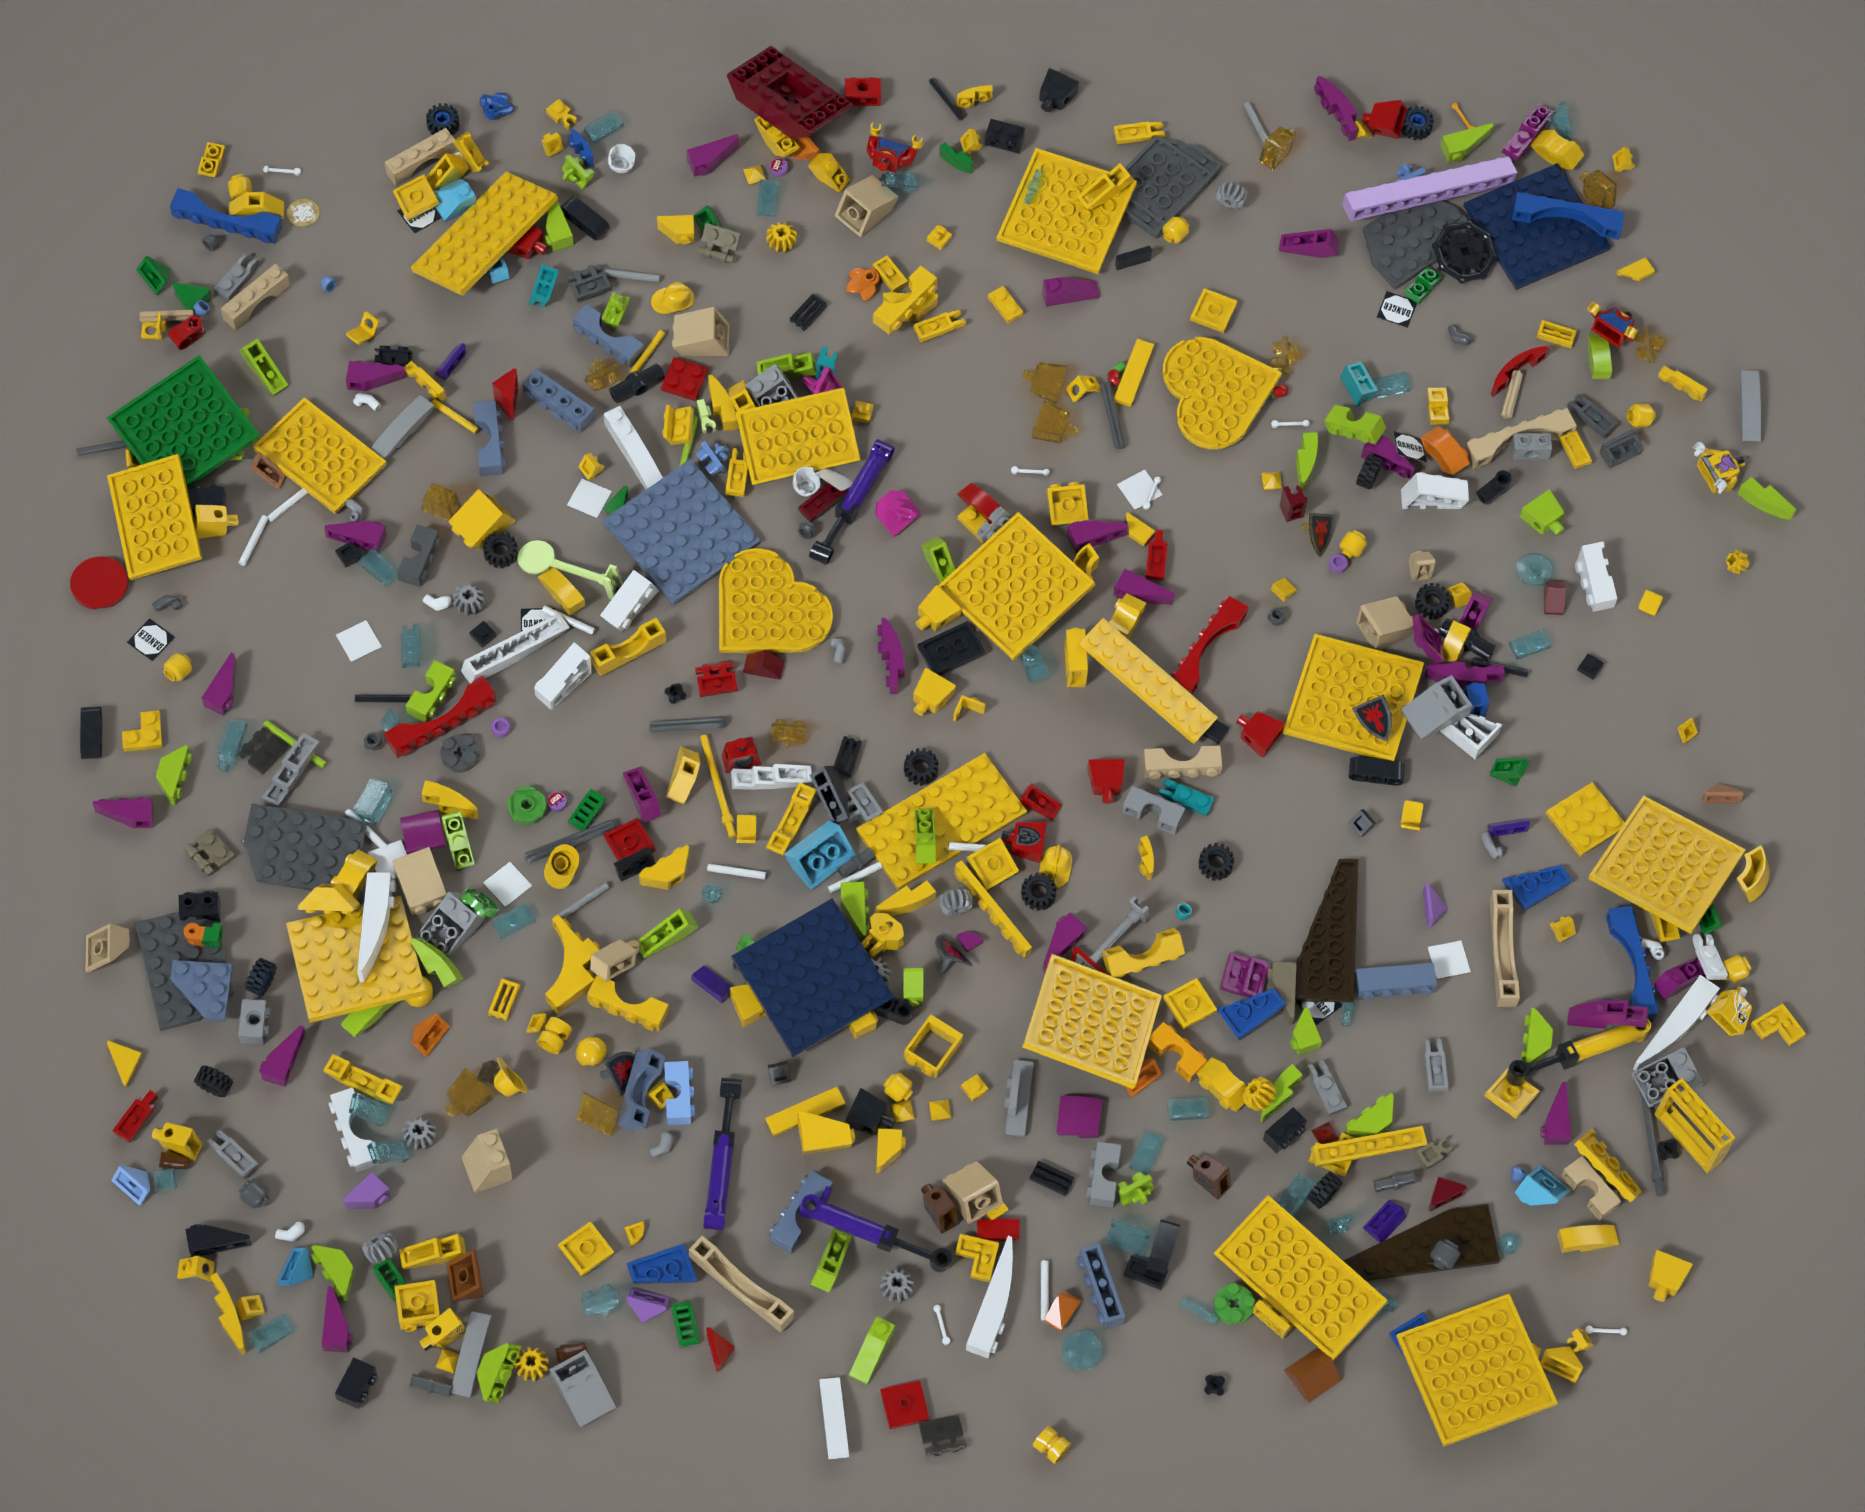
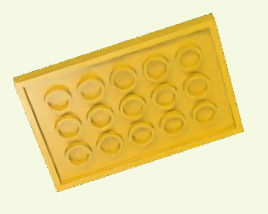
M844 388L735 412L751 485L794 476L797 469L804 466L812 467L816 471L860 461Z
M305 397L253 446L255 452H260L272 461L288 478L335 515L345 506L349 498H353L387 465L383 458Z
M178 454L107 475L130 580L203 559L182 462Z

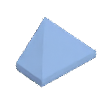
M120 1165L111 1180L139 1206L143 1204L150 1191L148 1172Z

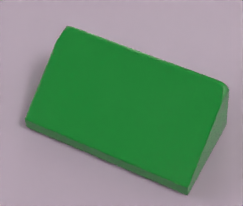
M708 205L693 215L702 233L706 223L723 228L714 209Z

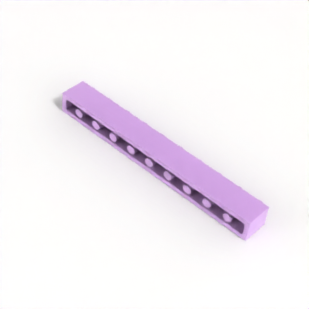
M1509 156L1438 173L1434 172L1429 175L1416 176L1407 180H1399L1394 183L1382 184L1372 188L1368 187L1363 190L1350 191L1345 193L1342 206L1349 220L1354 221L1502 187L1515 181L1517 171Z

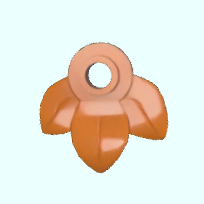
M855 268L848 273L851 280L847 284V293L860 292L863 301L869 300L876 292L875 285L879 282V273L875 269L864 270L862 268ZM869 275H873L871 279H867Z

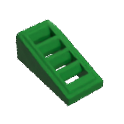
M590 789L569 818L568 823L580 831L587 829L605 807L606 798L595 790ZM589 805L594 808L593 811L586 806ZM584 811V812L587 813L589 816L587 817V816H585L584 814H582L581 812ZM579 817L582 820H584V824L578 821L576 818Z
M388 1258L386 1261L384 1260L373 1266L371 1271L395 1302L394 1286L407 1283L391 1259ZM386 1266L390 1268L382 1274L379 1272ZM392 1272L394 1276L385 1281L384 1277ZM395 1279H398V1283H396L392 1287H389V1283H391Z
M691 1301L671 1305L680 1348L699 1344L700 1340ZM690 1318L689 1321L680 1322V1323H679V1321H678V1320H681V1319ZM692 1326V1329L680 1330V1328ZM694 1334V1337L682 1339V1336Z

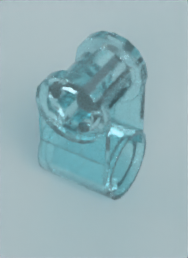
M1030 645L1022 651L1021 663L1031 684L1050 677L1047 665L1036 646Z

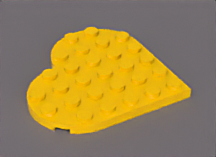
M1195 337V339L1180 341L1169 350L1163 362L1164 383L1170 393L1180 400L1177 408L1179 429L1188 441L1205 449H1223L1241 440L1282 376V372L1225 344L1206 337Z
M759 548L747 549L735 554L734 557L736 559L732 560L729 564L725 563L719 577V653H755L767 650L770 653L804 652L815 648L826 639L833 622L832 607L828 598L810 584L794 582V575L790 565L780 558L777 553Z

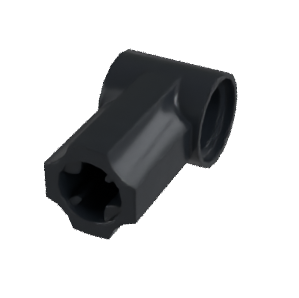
M1505 470L1498 471L1492 480L1476 492L1479 500L1487 505L1501 493L1507 492L1511 484V474ZM1499 480H1504L1506 483H1500Z

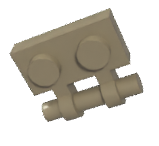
M706 223L701 241L708 244L706 248L699 246L698 253L703 254L707 258L720 259V262L726 263L727 261L733 263L735 256L729 255L730 249L737 251L742 233ZM714 245L723 247V251L713 250Z
M211 828L195 839L198 847L194 848L190 843L184 847L188 852V856L199 864L198 867L201 871L206 872L209 876L215 872L212 868L213 865L221 869L235 858L233 852ZM205 852L209 859L205 860L201 854Z

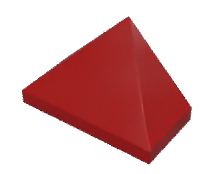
M707 1327L706 1335L715 1369L718 1372L722 1369L735 1347L711 1327Z

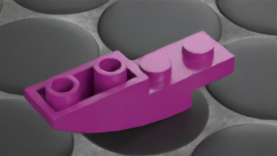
M1318 76L1314 90L1321 98L1323 109H1326L1328 115H1335V119L1340 122L1342 133L1344 136H1347L1348 141L1355 140L1358 130L1354 123L1357 117L1355 108L1341 90L1327 79Z
M1538 103L1522 122L1519 130L1503 147L1501 153L1515 161L1524 156L1531 147V143L1543 131L1554 112Z
M881 618V625H877V636H881V642H878V653H881L882 660H886V670H889V676H886V687H890V694H897L898 677H905L903 650L891 624L886 618Z
M1452 661L1447 664L1432 663L1427 665L1425 676L1435 682H1439L1452 675L1460 688L1465 689L1471 683H1485L1486 686L1487 682L1502 681L1505 671L1504 666L1497 665L1482 668L1473 666L1466 669L1465 662Z
M1628 1000L1586 1002L1569 1008L1567 1025L1603 1029L1607 1028V1024L1646 1027L1648 1007L1628 1006Z

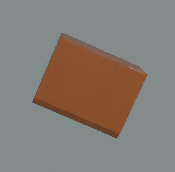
M473 1249L447 1263L452 1302L484 1297L476 1250Z
M1318 1348L1284 1369L1308 1403L1341 1381L1332 1358Z

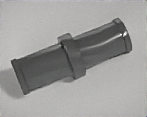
M867 848V850L859 855L852 856L848 862L838 867L837 871L842 878H845L855 870L859 871L862 869L864 864L875 859V854L871 848Z
M1413 1171L1400 1175L1391 1174L1390 1177L1373 1181L1376 1193L1389 1189L1398 1190L1399 1187L1416 1183Z
M412 1374L409 1387L426 1390L429 1394L433 1392L449 1397L452 1384L436 1381L433 1377L428 1379Z

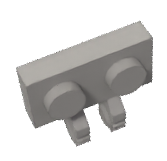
M863 782L846 791L847 796L851 800L847 802L849 811L854 806L857 809L850 814L847 822L851 823L861 816L866 823L883 814V811Z

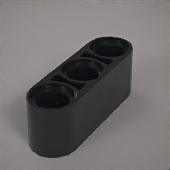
M574 195L560 206L564 217L593 240H598L610 229L608 222Z
M101 706L81 707V759L102 758Z
M1352 757L1350 758L1348 777L1353 781L1399 786L1404 783L1405 764L1400 761Z
M897 997L886 1003L890 1005L889 1008L880 1006L874 1010L876 1015L901 1025L909 1024L913 1017L912 1005ZM907 1011L909 1014L903 1016L899 1012Z
M1164 1219L1160 1220L1146 1269L1166 1274L1180 1224Z

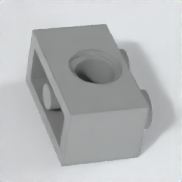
M1551 433L1513 434L1511 441L1512 460H1549L1552 452Z
M242 999L238 1032L240 1043L264 1044L265 1038H268L269 1026H266V1021L270 1019L271 1008L267 1006L266 1000ZM252 1020H260L257 1024H251Z

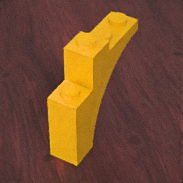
M557 914L552 918V926L561 938L565 951L564 962L558 979L545 993V999L553 1010L560 1014L588 993L595 979L594 974L589 970L591 956L594 952L601 950V947L597 942H592L589 938L583 941L578 932L574 933L570 929V923Z

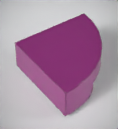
M971 932L959 933L956 936L966 952L971 951L984 942L979 935Z

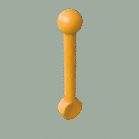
M1453 103L1452 109L1457 111L1468 129L1474 128L1458 108V104Z

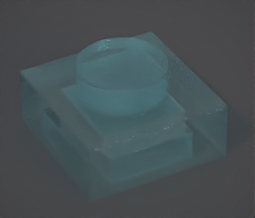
M174 1168L152 1172L156 1191L177 1188Z

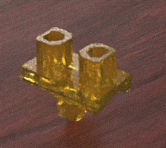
M1649 325L1644 326V331L1637 332L1635 340L1637 345L1645 343V347L1636 348L1638 360L1648 359L1649 363H1654V348L1656 352H1660L1661 348L1666 345L1665 339L1660 337V334H1654L1653 338Z
M1282 336V341L1273 342L1274 354H1281V356L1272 357V367L1274 369H1282L1284 374H1290V364L1296 363V360L1302 357V352L1297 349L1296 345L1288 342V336Z
M597 358L593 359V365L588 367L590 372L595 370L596 372L587 375L584 379L585 383L589 384L593 391H597L603 388L600 378L606 376L609 385L618 382V366L616 363L602 369V367L607 366L606 361L599 362Z
M776 719L771 727V741L785 742V748H789L790 743L805 744L806 726H804L803 721L796 720L793 725H788L784 719Z

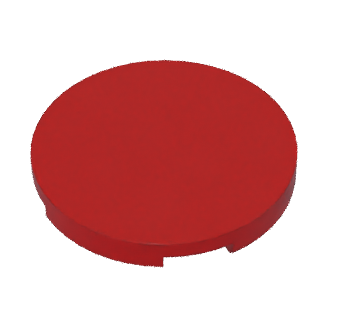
M98 556L81 562L74 569L70 579V587L74 598L79 604L95 610L112 607L120 602L127 592L128 578L125 569L119 562L109 557Z

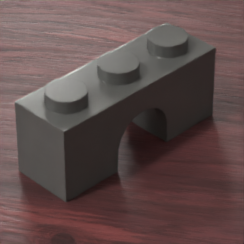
M416 525L410 540L413 550L421 552V554L416 558L404 556L397 574L399 581L420 587L422 581H425L427 578L428 566L433 564L435 549H439L441 539L439 538L438 530Z

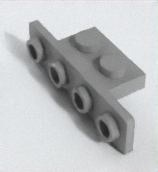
M1014 1060L1012 1077H1008L1006 1089H1010V1096L1005 1097L1004 1105L1005 1108H1008L1006 1135L1025 1136L1033 1062Z

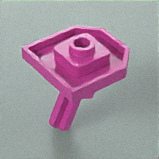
M830 367L824 368L817 381L810 376H804L802 384L810 389L812 394L842 388Z
M890 490L876 502L875 516L893 537L921 514L904 491Z

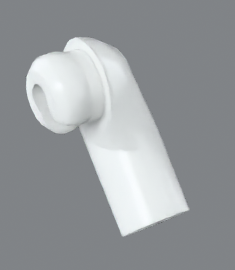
M358 393L353 399L355 405L362 406L363 403H366L375 412L382 406L372 395Z
M427 594L423 598V602L434 610L439 611L448 608L452 604V599L450 596L434 599Z
M1642 938L1640 941L1642 948L1649 949L1656 960L1664 958L1665 952L1659 942Z
M296 1222L288 1231L277 1229L275 1239L293 1242L303 1235L305 1225L302 1222Z

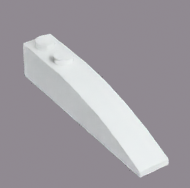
M621 406L604 413V425L645 490L663 478Z
M558 613L464 660L461 672L470 684L481 677L486 679L537 651L569 630L570 627L561 614Z
M367 873L357 971L360 982L365 981L377 959L387 932L390 910L394 908L392 892L396 891V881L392 880L391 873Z
M1700 975L1638 1058L1633 1069L1636 1071L1660 1057L1680 1041L1699 1019L1703 1020L1707 1015V1007L1712 1005L1717 999V993L1720 988Z
M1011 1236L1007 1237L966 1344V1351L988 1359L991 1353H995L998 1346L996 1341L997 1335H1002L1005 1324L1002 1322L1008 1303L1012 1278L1013 1252Z

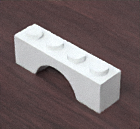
M353 1087L331 1094L332 1102L328 1103L331 1113H336L337 1120L334 1122L337 1131H342L344 1137L340 1139L344 1150L348 1149L350 1155L347 1156L349 1166H354L357 1173L379 1165L372 1141L360 1139L351 1131L353 1119L361 1112Z

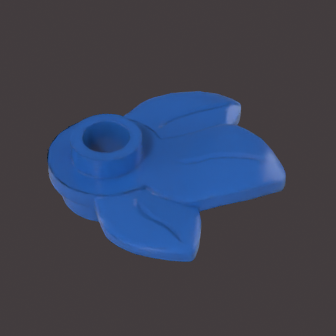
M495 93L492 97L484 94L480 98V106L483 107V113L490 120L497 119L500 114H510L514 110L513 105L507 104L508 97L505 93Z

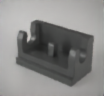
M1634 429L1603 443L1599 453L1611 469L1642 453L1640 449L1642 443Z

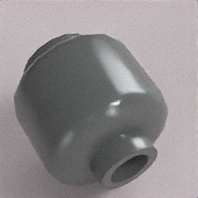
M248 1179L239 1190L241 1193L240 1199L252 1209L258 1206L263 1207L269 1200L267 1196L269 1189L257 1179L251 1181Z
M1447 1239L1438 1241L1430 1253L1431 1259L1434 1260L1432 1264L1441 1270L1444 1267L1447 1269L1453 1268L1460 1256L1459 1247Z

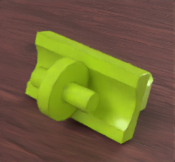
M571 155L565 156L566 161L562 166V171L564 172L563 180L576 183L582 190L586 189L588 182L594 177V171L591 168L584 170L582 168L583 160L579 156L573 158Z
M613 292L601 322L607 323V326L613 328L619 327L630 302V297L620 296Z
M1138 1172L1132 1177L1134 1183L1128 1185L1126 1181H1122L1116 1185L1123 1207L1132 1202L1135 1204L1140 1201L1142 1205L1147 1203L1146 1197L1151 1195V1192L1154 1190L1152 1177L1149 1174L1145 1176L1142 1172Z

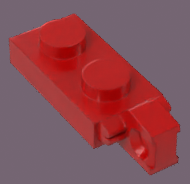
M1156 530L1155 540L1150 539L1145 576L1147 579L1164 580L1168 544L1167 541H1162L1163 530Z
M149 1090L144 1098L140 1096L139 1099H135L112 1130L113 1133L130 1143L155 1109L153 1104L158 1098L157 1094Z

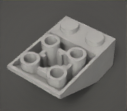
M776 364L745 384L759 407L798 398L789 380Z
M1451 675L1435 683L1401 708V711L1420 740H1423L1470 715L1472 704Z
M458 892L447 893L415 936V938H421L431 943L448 958L476 931L486 917L478 916L472 906L464 904L460 900L462 895Z
M1685 1047L1631 1073L1649 1108L1659 1105L1666 1090L1681 1078L1684 1079L1693 1091L1704 1087L1703 1081Z
M586 1350L549 1369L551 1379L580 1428L616 1409L605 1384Z

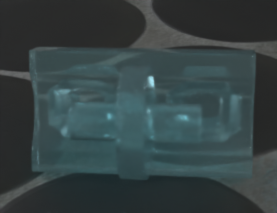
M606 1284L600 1288L601 1293L594 1295L593 1291L590 1290L583 1292L581 1302L585 1316L602 1313L604 1318L608 1317L607 1311L620 1305L617 1289H613L610 1284Z

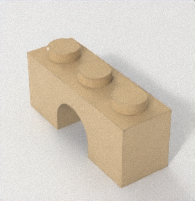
M1581 1156L1563 1170L1561 1177L1573 1191L1580 1186H1588L1593 1190L1595 1196L1589 1200L1587 1207L1599 1221L1618 1208L1621 1202L1618 1193L1608 1187L1605 1178L1596 1173L1589 1160H1585Z

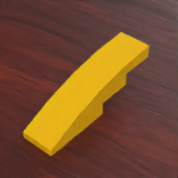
M216 1272L210 1276V1279L219 1293L214 1297L216 1304L223 1313V1315L218 1317L219 1322L240 1353L244 1355L246 1354L244 1336L235 1306L228 1290Z

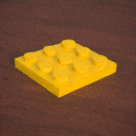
M1593 782L1546 811V815L1579 857L1584 856L1617 835L1625 823Z

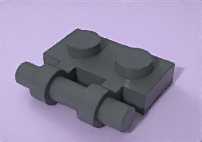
M601 264L588 266L587 269L582 271H573L572 274L566 276L568 283L575 281L570 285L577 302L611 291V285L605 272L597 274L603 271Z

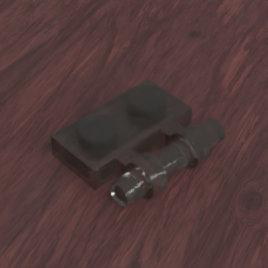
M266 727L256 731L253 734V738L248 743H244L241 751L238 753V756L242 759L248 754L251 757L248 760V764L262 775L288 749V745L274 734L267 739L265 735L269 730ZM260 742L262 746L255 751L253 748Z
M959 1414L919 1422L923 1444L931 1443L932 1447L925 1448L926 1456L934 1455L936 1457L941 1456V1453L950 1451L955 1453L959 1452V1449L966 1448L965 1440H956V1437L963 1436ZM949 1439L950 1443L948 1444H938V1441Z

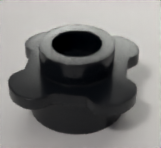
M679 683L672 684L665 689V694L668 695L671 704H675L679 700H685L687 694L683 692L682 685Z
M1667 1140L1658 1143L1657 1147L1660 1149V1158L1662 1160H1667V1158L1677 1159L1679 1157L1676 1141Z
M1207 1375L1205 1377L1206 1387L1204 1392L1207 1395L1212 1393L1222 1396L1224 1394V1377Z

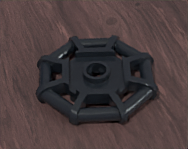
M1469 219L1463 222L1444 224L1436 241L1432 243L1439 271L1450 275L1458 280L1460 284L1477 279H1486L1493 263L1498 259L1491 239L1492 234L1475 225ZM1464 229V233L1455 235L1453 232L1454 230ZM1469 231H1473L1474 233L1481 236V238L1478 240L1474 236L1470 235ZM1448 235L1450 241L1448 245H1443L1442 243ZM1483 241H1485L1488 254L1483 252V245L1481 244ZM1465 248L1469 254L1462 255V250L1460 249ZM1442 251H1445L1448 255L1447 262L1444 260ZM1481 259H1486L1487 261L1481 269L1478 264ZM1449 265H1452L1453 267H1455L1456 269H1458V270H1460V271H1459V272L1455 271L1454 269H1452L1451 267H1449ZM1467 269H1474L1476 273L1465 274V271Z

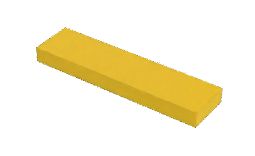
M1140 339L1136 340L1114 397L1116 403L1129 407L1132 406L1152 354L1153 343Z
M834 1087L765 1118V1121L773 1137L798 1127L797 1114L800 1111L823 1116L846 1106V1103L838 1087Z

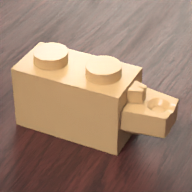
M619 939L594 952L591 956L590 970L605 981L635 966L636 954L639 953L640 943L635 939L626 943Z

